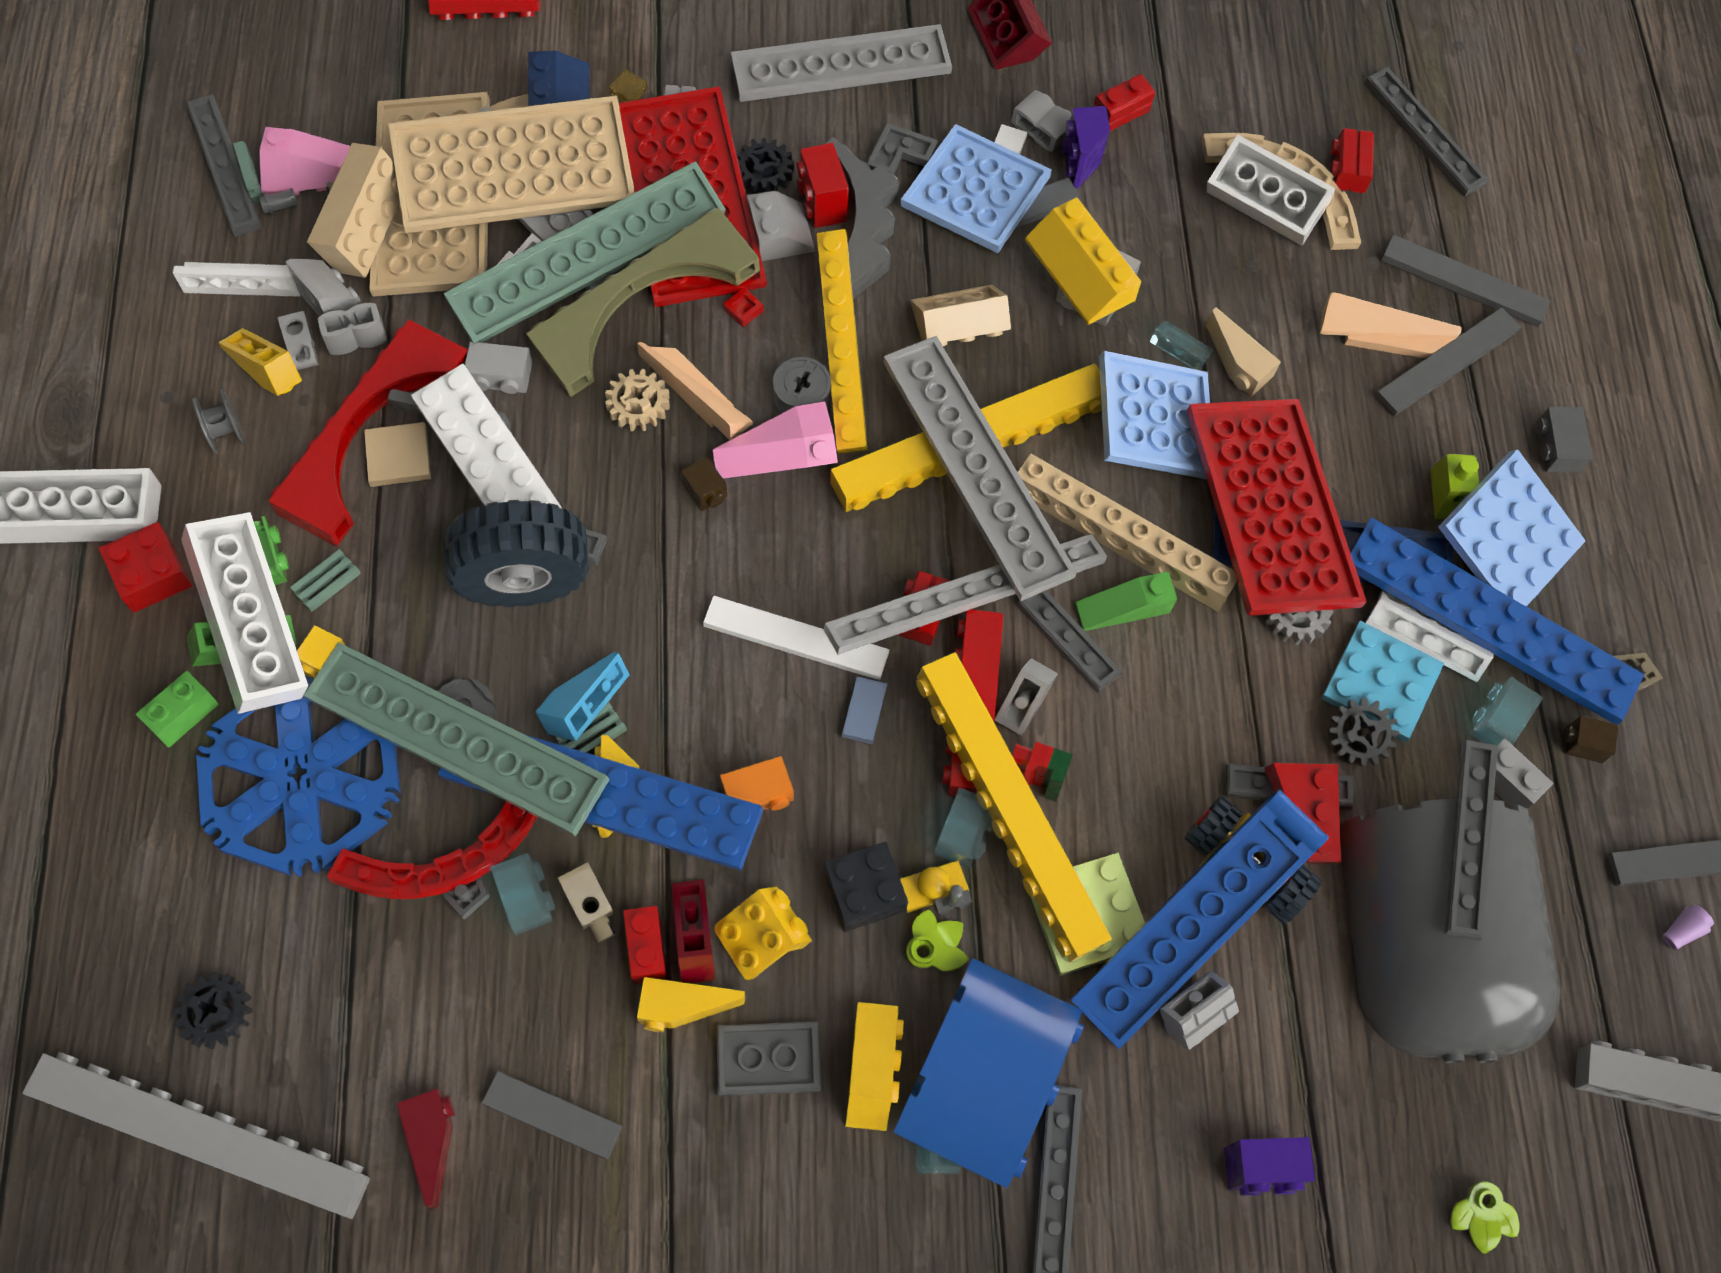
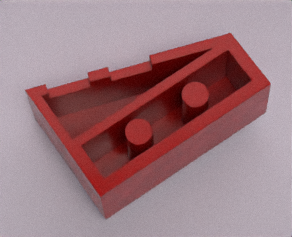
M1272 763L1264 767L1267 777L1270 778L1274 793L1280 789L1329 837L1304 864L1330 865L1341 862L1338 764Z

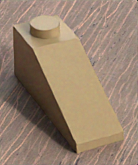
M1217 307L1214 308L1206 327L1229 378L1238 389L1245 391L1252 397L1274 377L1281 361Z

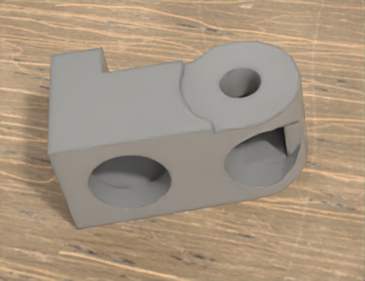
M300 311L277 317L287 351L297 371L319 365L314 348L315 343L311 325L305 312ZM291 322H301V324L287 327Z

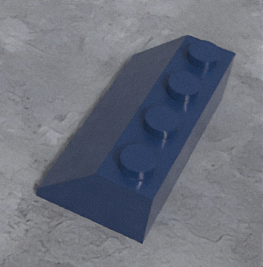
M559 51L528 52V106L590 99L589 63Z

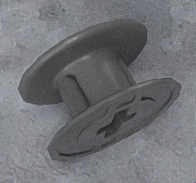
M795 357L783 362L776 369L773 377V401L780 414L795 406L826 402L828 409L831 400V378L825 366L815 359Z
M220 387L223 403L204 410L198 399L194 396L192 397L200 426L215 454H218L215 438L232 432L236 433L243 445L246 444L235 410L223 387Z

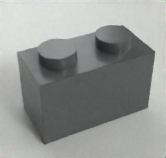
M1548 407L1536 423V432L1540 435L1542 445L1540 456L1542 461L1545 462L1546 472H1581L1593 459L1583 407Z

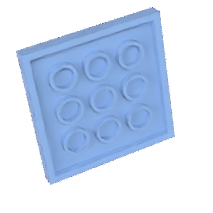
M955 124L901 198V207L999 253L1050 178L1052 169Z
M1104 351L1099 356L1105 461L1207 479L1186 410L1190 404L1210 403L1208 372Z
M1518 449L1509 451L1438 527L1476 578L1525 606L1535 598L1585 542V539Z

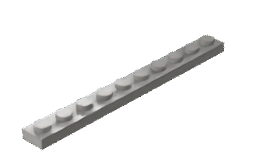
M1092 534L1060 544L1077 573L1104 564L1107 555ZM1000 565L827 622L824 626V632L837 655L1016 593Z

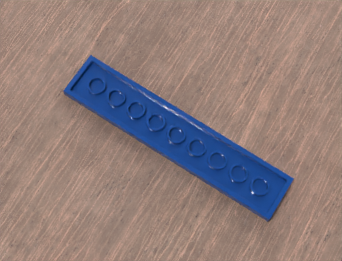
M1370 518L1350 552L1359 576L1613 724L1618 725L1624 720L1644 676L1643 673L1374 518Z
M528 736L607 775L610 779L584 823L736 870H742L764 810L761 805ZM442 768L439 770L438 775L442 779L487 792Z

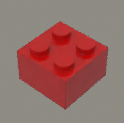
M834 143L801 149L800 161L796 163L800 179H796L799 195H804L805 198L804 211L807 219H812L814 228L847 222L849 188Z
M159 521L99 547L120 598L133 613L193 587L170 536Z

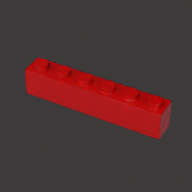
M970 609L966 611L965 619H959L957 638H962V648H956V654L994 722L1004 613ZM946 742V754H951L950 765L944 766L943 784L948 785L947 795L977 799L976 793L978 791L973 782L968 781L964 776L961 768V759L957 752L953 753Z

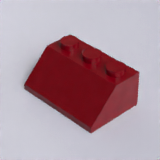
M975 0L967 7L992 64L997 70L1033 61L1052 44L1032 0Z

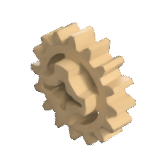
M631 369L629 370L628 377L620 373L618 374L619 382H610L611 390H606L605 392L607 399L605 401L607 411H610L612 421L618 419L619 427L622 428L629 424L630 431H634L636 426L640 425L641 429L646 431V424L650 423L656 427L657 417L660 419L666 418L665 410L670 408L668 400L670 399L669 390L665 389L664 380L657 381L656 373H652L648 377L645 374V369H642L639 375H635V372ZM657 398L656 404L652 408L651 405L655 403V399Z

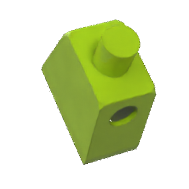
M1447 454L1430 469L1435 519L1445 520L1479 484V464L1474 455Z

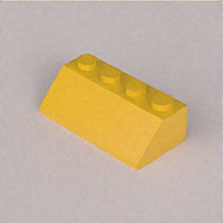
M1077 197L1052 209L1025 238L1028 246L1087 325L1136 300L1141 280Z

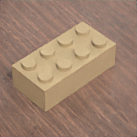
M358 143L351 144L307 240V243L332 268L335 267L340 274L366 278L400 202L394 162L381 147Z

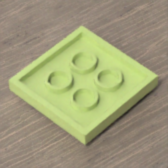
M1119 853L1073 866L1112 940L1097 950L1069 963L1067 957H1063L1059 953L1055 945L1056 937L1051 927H1047L1041 920L1039 915L1040 907L1035 897H1031L1059 976L1108 961L1145 924Z

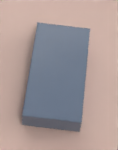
M857 676L842 737L873 744L887 683Z

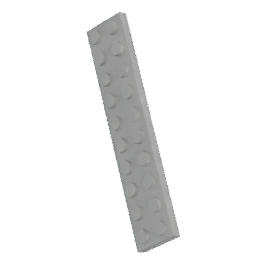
M938 337L928 338L884 356L883 363L1019 600L1023 601L1075 578L1077 573Z

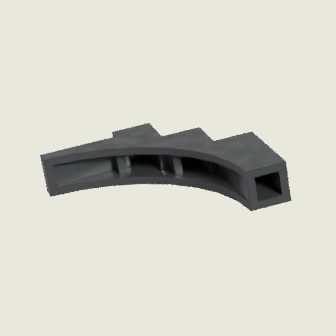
M832 137L825 144L834 143L854 208L855 224L848 242L852 293L853 299H855L889 271L891 254L882 243L894 234L895 217L887 206L898 199L899 181L892 172L887 171L881 165L871 170L869 165L853 155L845 144H841Z

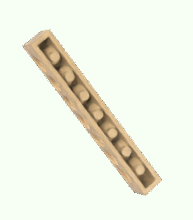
M1030 454L1018 471L1038 508L1085 535L1092 534L1098 543L1152 574L1168 571L1174 587L1215 611H1220L1237 583L1233 569L1035 455Z

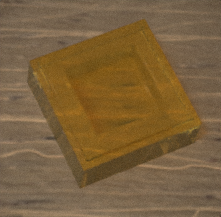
M625 69L610 85L609 89L611 94L624 102L638 100L648 89V82Z

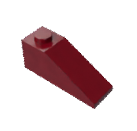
M705 879L672 883L682 983L715 980Z
M434 1089L397 1103L424 1204L430 1209L439 1207L453 1129L450 1117L455 1115V1109L450 1096L444 1097V1094L439 1089Z

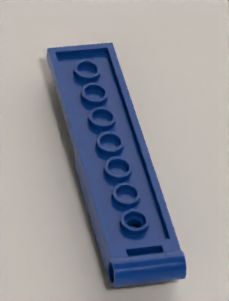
M1280 789L1277 790L1163 903L1164 905L1070 1000L1120 1049L1329 837ZM1257 851L1263 854V861L1259 864H1256L1253 860V855Z

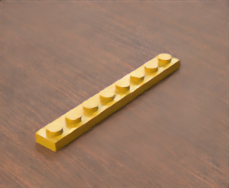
M845 229L817 233L835 435L839 454L868 450L847 233Z

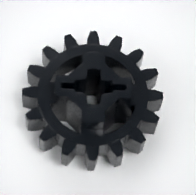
M762 138L761 143L757 144L752 139L750 147L743 144L742 152H736L744 188L751 186V193L754 194L758 189L762 190V193L767 192L769 189L777 191L778 186L785 189L786 181H792L794 161H792V153L786 152L785 144L778 147L777 140L774 139L771 143H767L766 138Z
M212 972L209 981L200 975L198 976L197 986H193L190 983L185 985L189 993L186 996L178 995L177 999L183 1002L182 1007L173 1009V1013L181 1016L174 1025L179 1029H184L180 1035L187 1041L192 1039L191 1044L200 1048L205 1043V1047L214 1049L216 1041L223 1046H228V1037L230 1035L236 1038L241 1037L237 1029L239 1026L248 1027L250 1023L243 1019L244 1015L253 1013V1009L245 1005L246 1002L252 999L251 995L247 992L241 993L245 988L241 982L237 981L234 983V978L228 974L221 979V975ZM232 997L234 1000V1011H232L230 1006ZM211 1007L218 1008L215 1014L208 1013ZM192 1010H194L196 1016L194 1023L192 1021Z

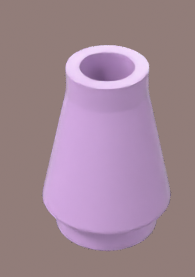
M1694 904L1690 908L1685 907L1668 931L1662 935V939L1671 949L1677 951L1682 946L1710 933V927L1714 925V921L1698 905Z

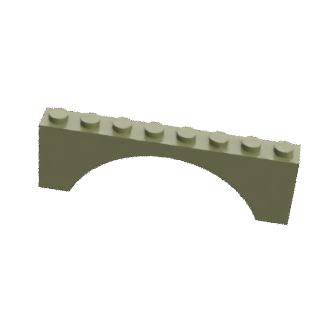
M717 207L711 212L708 211L702 214L698 221L689 227L679 229L666 242L655 245L651 252L645 256L632 260L619 273L608 276L601 285L593 290L585 291L578 300L569 306L559 308L554 316L544 322L535 324L531 331L526 334L531 346L571 398L595 382L593 359L598 338L612 314L632 295L654 283L682 276L711 277L738 286L760 271L759 258L720 208Z

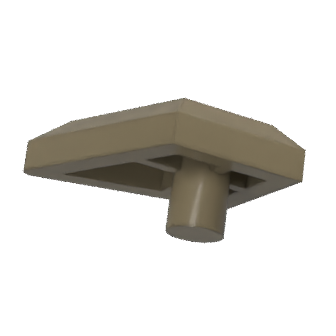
M1646 653L1613 656L1644 674L1636 692L1663 679Z

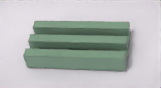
M245 142L233 143L246 188L254 205L260 203L259 197L263 196L252 157Z
M339 549L292 585L290 589L313 612L361 573ZM346 568L348 569L347 572H345V573H344L343 575H341L338 579H336L333 583H331L333 578H335L338 574H340V573H341L343 570H345ZM325 586H327L324 590H322L319 594H317V595H316L315 597H313L311 600L308 599L310 596H312V595H313L315 592H317L319 589H321L322 587L324 588Z
M607 703L587 728L607 715L609 717L582 733L577 741L571 740L566 743L569 739L557 736L555 738L559 745L574 749L613 723L616 726L603 734L608 735L612 740L627 731V728L621 722L617 713L614 712L610 703ZM601 736L578 751L588 754L593 753L596 746H601Z

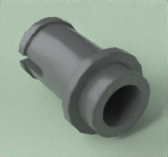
M293 188L269 195L265 192L264 196L259 197L264 214L270 213L274 215V211L298 206Z

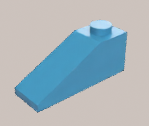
M613 652L553 690L535 712L547 734L577 741L630 675L619 653Z

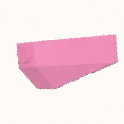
M265 127L260 146L262 193L273 194L289 190L290 188H293L295 196L300 195V191L316 189L317 192L327 191V183L335 181L351 146L293 129Z
M826 402L795 406L712 449L715 468L722 478L838 463L834 434Z

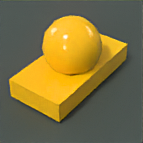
M959 860L939 867H929L920 873L900 879L909 902L906 910L907 913L934 905V900L948 896L951 887L954 885L961 886L963 891L967 889L969 891Z

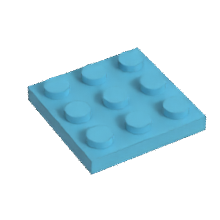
M1359 621L1321 699L1337 708L1343 706L1347 710V702L1352 699L1356 702L1357 706L1362 698H1367L1369 706L1374 701H1379L1378 709L1380 711L1386 708L1390 709L1389 714L1386 716L1388 720L1397 719V722L1391 725L1392 730L1399 731V735L1394 737L1406 743L1411 737L1444 663ZM1365 712L1367 718L1379 721L1375 716Z

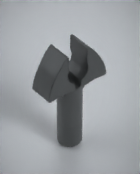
M954 885L951 887L948 896L936 899L934 902L938 913L946 915L954 907H958V910L965 908L972 903V899L968 889L963 891L961 886Z

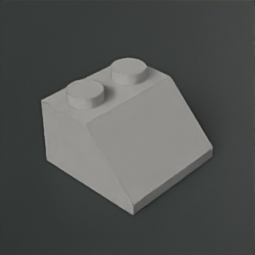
M777 191L747 195L762 261L815 252L802 202Z
M289 259L286 261L300 295L318 316L335 310L347 311L360 302V298L351 286L346 288L342 284L344 280L335 267L330 269L323 260Z

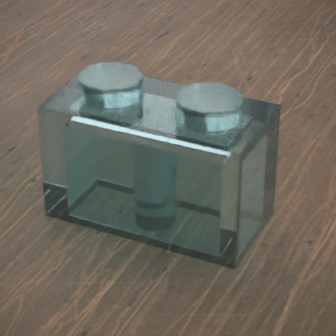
M1511 676L1503 684L1497 682L1487 695V698L1491 700L1487 707L1482 705L1473 716L1472 721L1476 724L1470 731V734L1486 744L1498 745L1502 740L1506 739L1513 745L1543 697Z
M961 788L958 789L934 855L952 862L959 860L960 865L967 868L971 867L973 859L980 861L986 846V842L981 841L985 830L991 832L993 828V819L988 810H984L981 807L976 794Z
M529 853L490 867L509 924L515 935L553 921L550 911L556 909L550 891L543 892L540 881L544 880L545 876L539 860L533 862Z

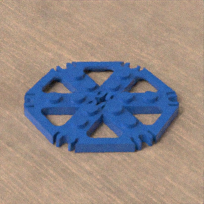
M305 676L308 683V689L311 683L313 682L314 678ZM303 696L302 699L273 705L276 710L279 747L277 749L237 735V724L256 710L238 714L236 708L211 725L214 730L222 732L220 735L215 731H207L206 735L210 739L215 740V744L210 748L199 746L198 748L202 754L209 758L200 757L196 754L200 824L208 836L221 831V836L213 843L222 853L291 877V867L293 866V871L299 877L302 876V866L305 863L311 862L314 873H320L321 864L319 859L322 858V869L326 871L333 866L342 849L354 850L388 824L385 819H379L377 816L379 814L383 818L390 819L392 814L390 811L383 809L384 803L387 801L399 802V798L394 793L388 792L394 791L401 794L395 744L346 719L314 741L311 704ZM376 740L380 743L383 774L378 780L370 781L336 769L372 741ZM298 764L304 772H307V774L301 776L300 785L294 777H291V775L296 774ZM223 766L261 780L229 805L217 807L214 804L212 774L217 767ZM319 800L361 814V822L335 843L330 845L324 844ZM284 808L286 847L281 853L272 854L244 843L243 837Z

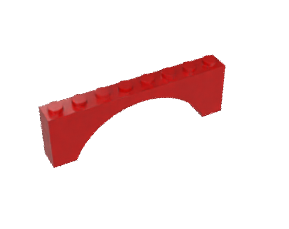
M409 319L403 327H400L395 332L393 340L388 347L378 354L376 362L371 369L361 376L359 384L354 391L344 398L342 406L337 413L327 420L324 430L317 439H313L309 443L307 452L300 461L292 465L289 475L283 483L273 490L269 503L276 515L337 547L354 525L344 505L341 491L343 461L352 439L361 426L376 411L389 403L388 396L390 390L395 389L411 393L422 389L461 364L465 365L468 349Z

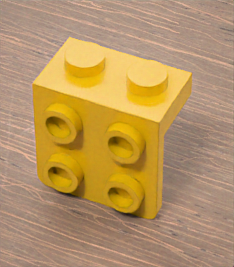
M778 887L757 890L714 927L718 938L746 980L757 977L787 952L803 949L812 942L807 933L806 924L795 915L790 907L788 896Z

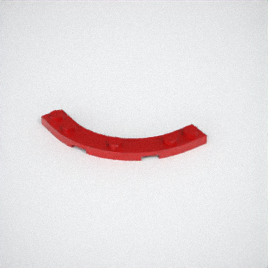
M506 801L498 816L478 836L479 840L463 851L460 848L448 855L433 859V863L415 866L413 863L384 862L342 849L326 877L331 883L380 898L416 899L443 894L454 890L459 884L467 885L477 880L503 862L527 836L537 817Z

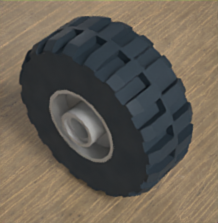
M508 500V502L487 503L486 506L474 507L469 509L467 513L457 516L444 534L443 547L446 581L456 594L466 597L468 601L474 603H484L487 606L515 607L534 606L543 602H552L554 599L569 595L572 590H577L589 572L585 527L571 511L566 508L562 509L556 504H545L536 500Z

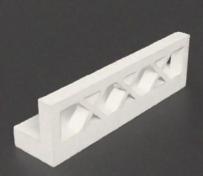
M185 262L184 266H174L173 274L184 293L300 296L287 265Z
M1385 590L1381 591L1375 607L1366 620V624L1443 662L1445 666L1475 682H1478L1493 659L1494 653L1484 649Z

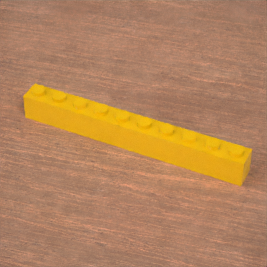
M1094 363L980 410L1003 448L1011 444L1019 445L1038 433L1046 434L1052 431L1055 426L1063 423L1071 424L1082 415L1090 412H1100L1102 410L1100 371ZM922 432L831 469L830 483L845 512L852 509H863L874 500L890 498L901 489L906 487L914 488L930 477H941L947 473Z
M956 652L923 666L917 676L918 690L923 697L928 698L932 705L931 712L934 720L938 725L942 724L947 733L946 740L949 748L953 753L957 752L961 759V768L964 776L968 781H972L978 791L976 796L979 804L984 810L987 809L991 815L995 834L1000 839L1003 838L1006 843L1010 862L1021 871L1024 877L1023 885L1029 896L1035 897L1040 907V918L1047 927H1051L1056 937L1055 945L1059 953L1063 957L1066 956L1069 963L1104 946L1112 940L1109 932Z

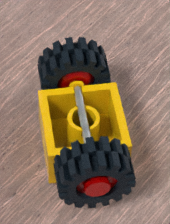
M1223 795L1217 798L1205 810L1184 837V840L1203 856H1206L1199 867L1251 816L1249 813L1243 815V812ZM1260 851L1255 852L1253 855V860L1256 864L1263 861V854ZM1303 864L1262 906L1285 925L1294 916H1297L1302 908L1306 907L1309 900H1312L1315 896L1314 894L1319 890V886L1322 885L1323 880Z

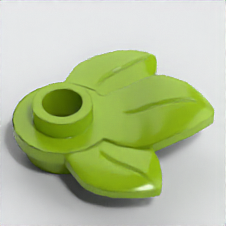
M926 910L916 917L912 925L913 938L908 943L906 950L907 958L912 965L918 968L934 966L946 972L956 970L968 961L967 955L957 948L963 933L962 922L949 920L937 923L931 910ZM925 947L929 955L924 958L920 957L917 954V949Z
M1480 1181L1471 1186L1467 1198L1457 1202L1451 1211V1228L1455 1230L1468 1229L1473 1244L1481 1253L1485 1254L1494 1249L1501 1239V1234L1508 1237L1518 1236L1519 1219L1515 1209L1503 1201L1500 1189L1488 1181ZM1486 1194H1489L1491 1200L1488 1205L1484 1206L1482 1199Z

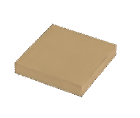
M425 422L364 430L370 487L431 479Z

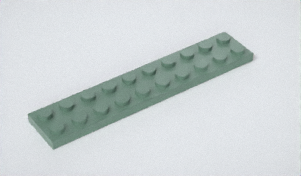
M695 161L445 292L444 297L471 342L474 344L477 342L482 343L625 267L632 260L645 256L651 252L655 245L661 242L664 243L672 238L679 229L689 227L698 221L699 217L705 212H711L719 207L725 213V207Z
M339 642L303 695L307 700L575 837L610 780L607 775Z

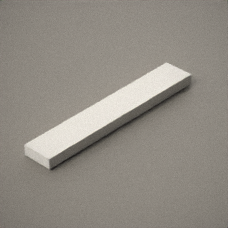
M713 596L703 622L704 627L879 681L890 650L874 644H868L837 655L824 629L717 596Z

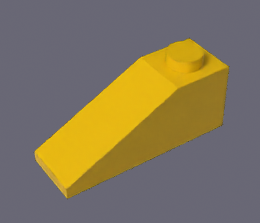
M244 328L218 342L220 347L262 388L277 396L288 393L293 389V386L302 381L287 350Z
M644 977L637 1019L639 1024H644L645 1030L664 1032L665 1027L676 1028L744 1005L745 991Z

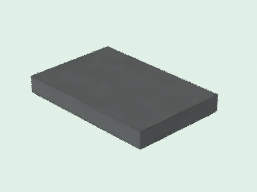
M818 1021L718 1025V1096L821 1092Z

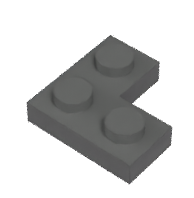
M887 123L867 164L871 170L881 165L894 175L902 159L925 167L937 149L938 140Z

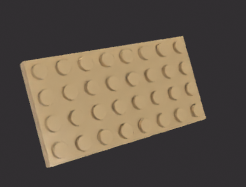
M480 92L378 101L376 146L381 147L394 162L388 123L477 113L485 106L490 109L488 93ZM399 202L385 238L370 267L369 291L373 297L447 291L487 271L488 223L405 233Z
M617 96L388 123L405 233L609 207L635 193Z

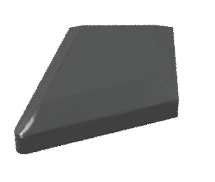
M483 877L467 885L459 884L454 890L443 895L464 920L490 897Z

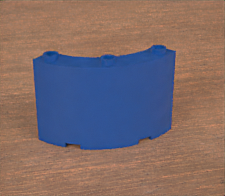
M972 958L919 1074L921 1076L918 1077L893 1133L1008 1188L1013 1176L1020 1178L1028 1159L1023 1157L1045 1105L1052 1106L1057 1097L1060 1087L1055 1085L1056 1079L1071 1042L1077 1043L1084 1025L1078 1023L1082 1010Z

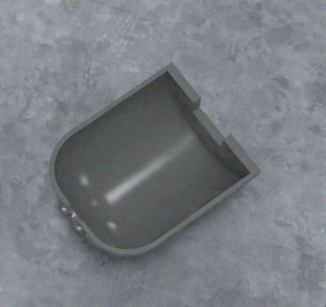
M1456 799L1420 801V805L1412 806L1408 810H1403L1401 805H1394L1377 809L1376 815L1368 816L1365 820L1364 816L1358 815L1345 821L1340 825V846L1357 990L1362 1010L1373 1029L1387 1043L1400 1051L1418 1057L1443 1058L1444 1063L1465 1062L1464 1056L1468 1055L1476 1056L1477 1063H1493L1498 1061L1497 1057L1518 1054L1537 1043L1546 1034L1555 1019L1560 1001V986L1532 815H1529L1528 809L1520 805H1512L1505 808L1504 801L1494 800L1483 939L1480 941L1445 934Z

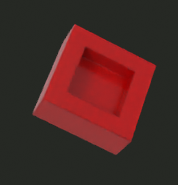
M746 288L741 289L723 303L724 310L742 327H745L764 312V305Z

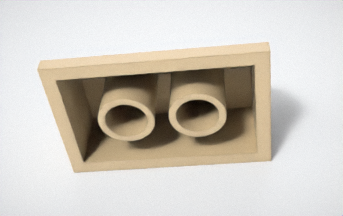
M994 285L911 300L912 310L921 339L926 340L937 336L942 346H946L947 341L958 340L959 342L973 341L975 336L984 334L987 337L1000 336L1003 334L1002 331L1011 329L1008 297Z

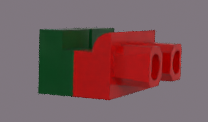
M1039 742L1035 743L1033 749L1016 743L1012 756L1028 786L1031 787L1032 784L1047 789L1044 798L1057 802L1073 754Z

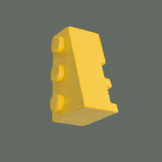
M858 1002L845 1127L886 1131L891 1103H898L899 1082L893 1081L894 1071H900L902 1051L895 1050L896 1040L902 1041L904 1020L897 1019L898 1006Z

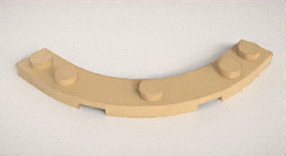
M1248 133L1203 134L1201 141L1205 163L1220 162L1238 134L1334 187L1333 198L1322 214L1330 249L1345 250L1359 248L1361 244L1354 210L1345 191L1341 192L1332 180L1334 176L1312 156L1286 142L1280 145L1264 140L1262 135Z

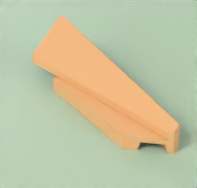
M1335 292L1330 293L1321 314L1320 334L1345 335V345L1424 359L1456 339L1461 333L1460 326Z
M637 343L639 356L711 428L716 426L731 440L753 425V421L734 408V405L676 348L649 347L645 343Z

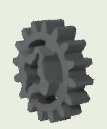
M1362 698L1357 706L1356 702L1352 699L1347 702L1348 710L1343 706L1337 708L1340 717H1330V721L1335 724V727L1328 729L1327 733L1335 735V739L1329 744L1330 746H1339L1340 749L1336 753L1338 757L1344 754L1348 755L1346 763L1351 764L1355 759H1358L1359 767L1366 766L1367 759H1369L1370 763L1375 765L1379 763L1378 755L1384 759L1390 756L1386 748H1396L1397 744L1391 740V737L1399 735V731L1392 730L1391 725L1395 724L1397 719L1388 720L1386 716L1389 714L1390 709L1386 708L1380 711L1378 709L1379 701L1376 700L1369 706L1367 698ZM1365 712L1375 716L1379 721L1367 718ZM1349 717L1350 726L1347 732L1343 733L1344 722ZM1361 728H1367L1369 734L1365 737H1359L1357 731ZM1383 731L1382 742L1377 748V737ZM1352 743L1360 747L1363 753L1351 749L1347 744Z

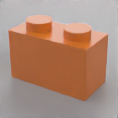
M782 756L720 775L721 786L725 795L761 805L764 810L769 808L773 811L787 807L790 804L789 802L794 801V790Z

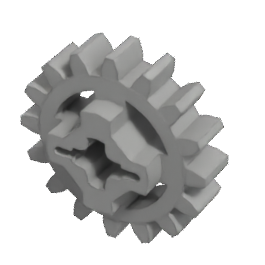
M1333 610L1297 612L1292 615L1293 613H1282V615L1281 613L1268 614L1271 616L1267 619L1266 624H1274L1276 628L1273 634L1276 635L1282 632L1284 634L1283 641L1285 642L1292 637L1294 638L1295 645H1299L1303 638L1310 644L1315 637L1321 638L1325 630L1328 629L1331 624L1329 619L1333 614Z

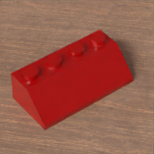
M428 0L430 15H437L438 20L454 19V14H464L465 19L481 18V13H491L492 18L508 17V12H518L519 17L535 16L534 11L541 10V0Z

